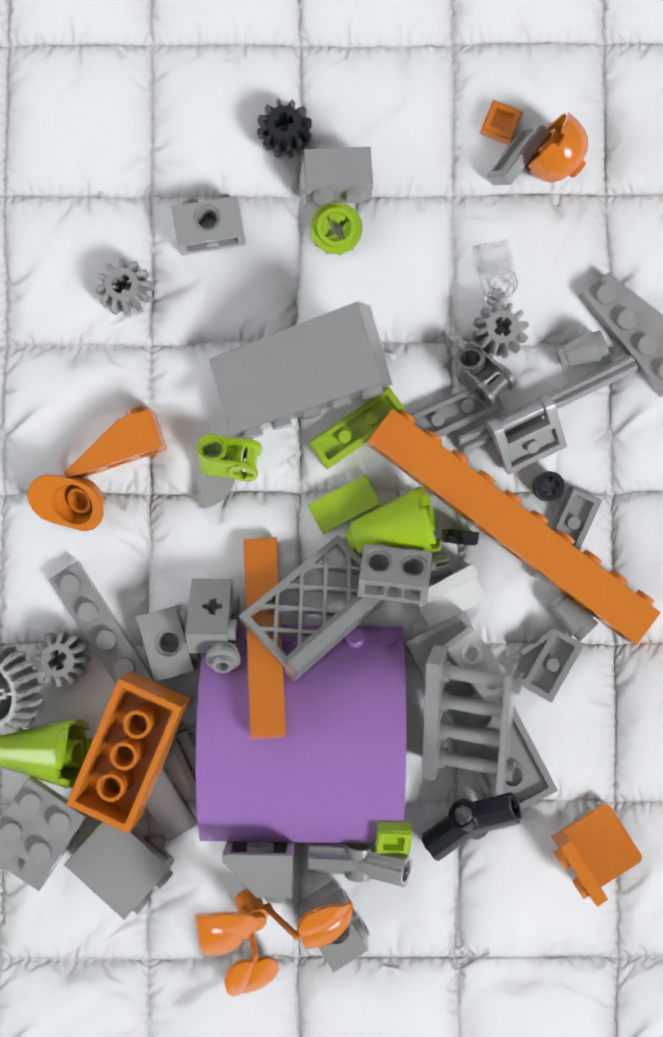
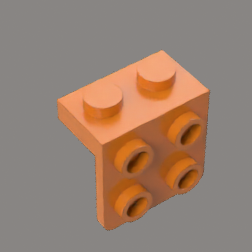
M605 803L551 836L558 847L554 851L555 856L565 870L571 868L577 877L572 881L583 900L590 897L597 907L609 900L601 887L639 864L642 860L641 853L612 807Z

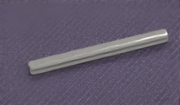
M628 355L549 393L555 403L556 410L634 373L638 369L637 363L633 356ZM537 399L534 400V401H532V402H530V403H528V404H526V405H524V406H521V407H519V408H517V409H515V410H513V411H511V412H509V413H507V414H505V415H503V416H501V417H499V418H497V419L499 420V419H501V418H503V417H505V416H508V415H510V414H512V413H514V412H516V411H518V410H520V409H522V408H524V407H526V406H528V405H531V404L537 402ZM542 413L522 424H519L505 431V434L544 416V414ZM484 424L459 436L457 443L463 453H467L492 441L493 438L487 428V424Z

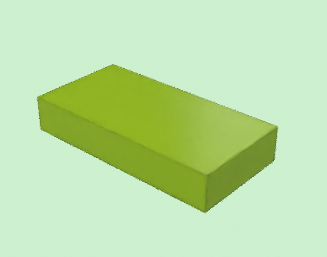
M365 474L307 506L322 534H325L381 504Z

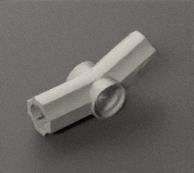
M309 843V873L344 874L348 880L353 882H366L375 879L400 887H404L408 882L412 869V859L409 858V855L376 853L375 843Z

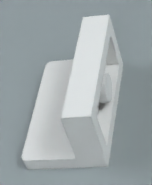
M466 564L453 571L452 574H448L429 584L426 605L416 604L429 628L486 600L487 596L477 579L479 574L473 564Z

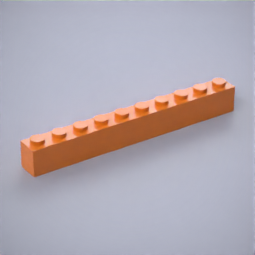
M393 408L366 442L369 447L418 484L425 486L427 491L535 572L538 570L546 576L547 580L555 588L593 613V617L622 639L636 645L640 642L661 613L652 606L655 601L640 590L632 591L626 586L628 582L626 578L614 570L607 572L599 566L602 561L588 550L582 553L574 547L575 540L561 530H558L556 533L547 526L549 521L542 514L535 510L528 512L520 506L522 500L509 490H505L503 493L493 484L496 480L481 469L476 472L467 465L469 460L455 449L452 452L440 445L443 440L429 429H426L425 432L414 425L416 420L403 409H400L398 412Z

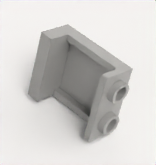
M101 822L64 865L125 920L132 911L138 914L151 899L147 894L155 885L160 889L173 874L170 868L175 859L171 855L167 859L164 858L134 829L128 834Z

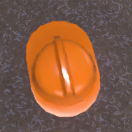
M45 474L37 477L29 486L27 492L28 503L41 519L80 531L93 530L102 521L106 497L102 495L100 488L87 478L78 477L71 479L59 475Z

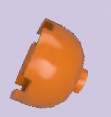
M568 112L567 116L565 114L560 115L547 127L550 133L524 167L542 181L554 183L562 181L568 176L574 178L586 164L583 160L588 151L586 130Z

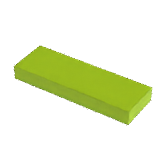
M388 387L383 390L382 395L373 397L308 443L328 470L366 444L392 408L397 412L400 409L406 410L391 388Z

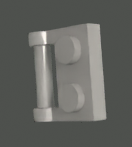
M548 393L538 397L537 402L499 420L494 418L486 422L503 470L508 475L567 447L555 403ZM542 413L544 414L545 419L506 437L505 431Z

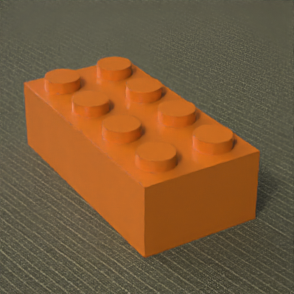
M132 671L120 677L66 805L129 834L142 818L192 698Z

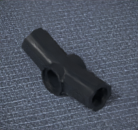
M512 792L474 802L468 799H459L451 805L448 816L424 832L421 840L432 858L440 861L470 838L481 839L489 831L520 824V820L523 819L522 809L517 796Z

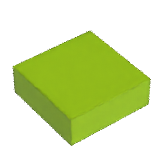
M377 821L376 853L410 854L412 822Z

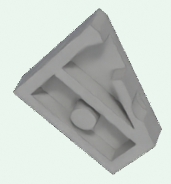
M553 628L510 657L518 658L516 672L523 674L522 686L552 703L584 644ZM510 657L500 663L505 671L507 670Z

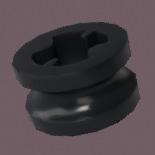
M552 471L538 475L532 484L534 495L539 500L545 502L558 499L565 489L563 478L558 473ZM547 477L549 482L554 481L556 483V488L552 489L553 495L551 496L547 495L548 491L542 492L540 487L545 484L544 478Z

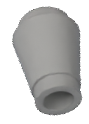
M589 330L561 348L556 349V353L563 368L601 361V357L608 355V348L600 330L595 332Z
M562 592L548 605L570 637L574 636L579 642L598 624L593 618V613L569 597H566Z

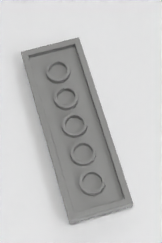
M464 611L405 641L425 681L426 662L433 646H443L466 628H473ZM447 653V661H451L452 665L456 666ZM451 679L449 683L446 682V691H450L451 695L481 700L469 682ZM503 696L496 700L495 703L503 704ZM514 707L509 760L515 761L513 781H506L503 794L514 793L517 796L521 809H524L557 792L558 789ZM452 709L444 712V718L449 720V724L501 732L502 718ZM456 739L463 755L498 761L499 747ZM472 771L486 798L501 795L496 793L497 775Z

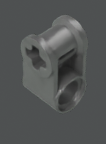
M471 343L465 344L456 351L455 367L457 380L471 391L484 406L492 407L497 397L507 389L512 390L516 386V380L512 373L504 365L494 360L480 346ZM467 364H475V366H471V367H468V366H465V365H467Z

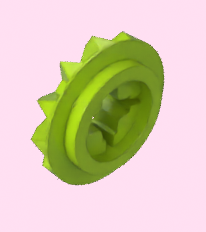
M338 202L329 203L322 206L314 214L310 225L311 236L316 247H319L326 254L331 253L341 256L345 252L353 251L354 247L361 240L362 221L358 213L349 205ZM329 221L336 226L345 223V226L342 228L343 238L337 234L328 236L331 231Z

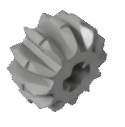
M119 259L118 268H114L112 264L107 263L106 267L109 274H98V279L104 284L96 287V292L99 295H103L100 300L101 304L104 307L110 306V311L114 315H117L122 310L126 317H130L132 308H135L139 313L143 312V307L140 303L141 301L150 303L152 299L146 292L154 289L153 284L146 281L149 277L147 270H139L140 266L135 261L131 262L127 267L124 259ZM128 284L131 286L129 291L123 289L122 292H120L119 290L121 286L127 287Z
M498 301L493 303L492 311L487 307H483L480 311L482 318H475L473 325L478 328L472 334L473 339H483L478 346L482 349L488 346L490 348L488 354L492 358L497 350H499L502 359L509 356V350L513 353H518L521 349L519 343H525L528 339V336L522 331L529 327V322L519 321L524 314L523 310H518L513 314L511 312L513 308L512 303H507L504 310H502ZM502 325L506 328V331L502 332L499 336L494 330Z
M60 630L57 637L51 632L45 635L46 642L40 641L36 643L35 647L41 654L32 655L31 659L34 662H40L41 665L34 669L35 672L46 673L43 683L48 684L54 680L56 687L61 688L66 681L70 685L77 683V675L83 676L87 673L86 668L81 663L90 662L91 657L82 655L81 651L86 650L88 644L77 645L80 637L77 633L72 634L68 638L66 630ZM64 653L67 659L59 664L56 658Z

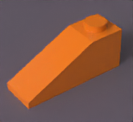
M144 406L126 411L125 417L117 419L65 471L66 477L71 479L85 478L168 450L156 413L150 408L145 410Z

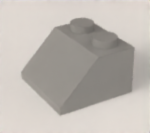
M227 841L222 854V862L256 898H265V901L270 903L284 902L286 898H292L295 876V842Z

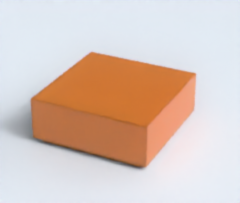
M493 100L479 134L509 145L523 111Z

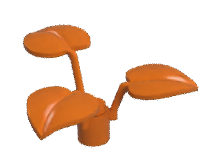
M245 889L238 893L234 899L237 912L196 914L195 921L198 944L201 951L206 955L216 956L235 950L242 940L249 938L252 952L251 959H242L233 963L224 978V986L230 996H238L241 993L247 994L265 987L278 973V963L274 957L263 956L258 958L259 954L254 932L265 927L268 915L295 940L302 939L305 948L314 949L334 942L343 934L352 917L353 903L350 899L345 903L327 904L314 908L304 914L298 922L297 930H295L273 910L271 903L264 904L262 898H256L249 889Z

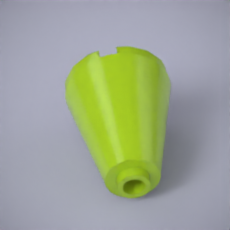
M425 486L416 487L350 523L351 529L346 530L350 548H356L359 554H363L364 544H384L388 547L402 549L417 548L425 552L440 551V537L435 538L433 532L436 531L438 525L428 493L425 494Z
M69 719L1 735L0 767L29 777L33 776L36 779L64 788H73L92 743V739L86 738L84 730H90V728L83 719Z

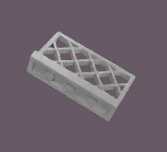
M339 535L239 616L242 623L285 668L284 673L292 682L297 680L386 601L359 597L358 588H351V573L360 574L362 559ZM337 547L346 557V566L328 564V554ZM323 558V564H319L318 562ZM308 570L322 571V586L304 584V573ZM327 572L346 573L345 587L327 586ZM299 578V584L293 583ZM284 590L298 591V606L279 605V594ZM303 591L322 593V608L303 607ZM327 593L345 595V606L342 609H328ZM351 595H355L356 597L350 601ZM274 599V604H268L271 600ZM259 610L273 611V627L259 626L251 617ZM278 612L298 613L297 629L278 628ZM302 614L321 615V627L318 630H303ZM326 616H333L326 622ZM267 634H273V639H271ZM277 635L297 636L296 649L289 655H286L277 646ZM302 637H308V638L302 643Z

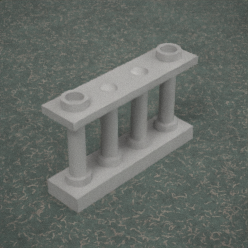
M434 645L426 662L422 779L435 781L439 768L444 769L445 766L457 767L497 775L496 793L503 794L506 781H513L515 761L509 760L514 695H520L523 677L522 673L516 672L518 658L510 657L506 674L453 666L451 661H447L448 647ZM451 679L504 688L503 704L451 695L450 691H446V682L449 683ZM452 709L502 718L501 732L449 724V720L444 719V712ZM447 738L499 747L498 761L448 752V748L443 747V740L446 741Z

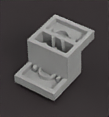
M30 776L0 819V866L40 891L79 833L78 828L87 814L66 805L68 799L35 777Z

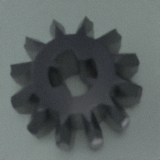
M278 98L276 108L266 104V115H259L258 125L260 128H258L257 134L260 140H264L263 148L266 151L274 148V156L277 158L281 155L282 151H286L288 158L291 159L293 157V149L303 153L305 149L303 142L311 141L312 137L309 130L312 128V120L306 117L307 114L304 106L295 109L296 105L293 99L288 102L287 106H283L282 100ZM288 126V131H282L281 127Z

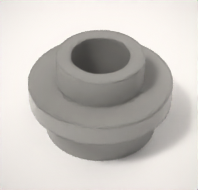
M229 642L214 643L206 654L207 665L219 673L230 672L240 665L241 656L238 653V649Z

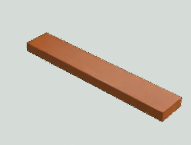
M277 537L244 539L246 609L279 583ZM274 599L271 600L268 604H274ZM259 610L251 617L259 626L273 627V611ZM278 612V628H281L280 612ZM247 628L251 740L287 738L283 666ZM267 634L271 639H273V634ZM277 635V646L281 650L282 635Z

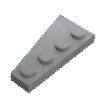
M607 273L586 289L580 297L627 356L631 355L634 357L640 373L659 397L663 396V314L611 274Z

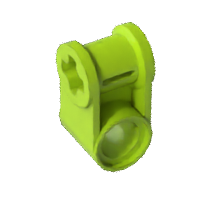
M216 434L205 435L197 443L198 467L203 474L208 476L232 478L243 482L254 481L258 477L256 463L257 457L262 452V445L249 438H233ZM208 454H217L218 456H216V457H208V456H206V455H208Z

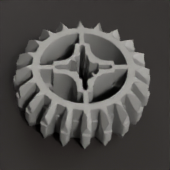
M5 643L0 644V735L16 733L22 730L23 727L30 725L35 720L37 713L41 711L39 704L44 700V697L39 693L44 685L38 683L37 679L41 672H35L32 668L34 660H26V651H17L15 645H6Z

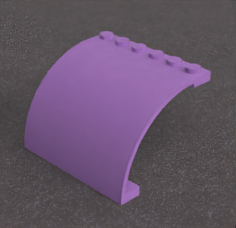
M237 625V639L230 640V643L237 647L238 653L241 656L240 665L236 669L227 673L216 672L207 665L206 654L202 653L196 727V806L200 841L375 843L377 821L404 822L406 790V671L403 627L357 626L294 682L284 673L285 668L283 667L287 738L251 740L247 627L245 625ZM281 625V628L297 629V625ZM302 626V629L318 630L321 626ZM282 635V651L289 655L296 649L297 636ZM302 637V643H303L308 637Z

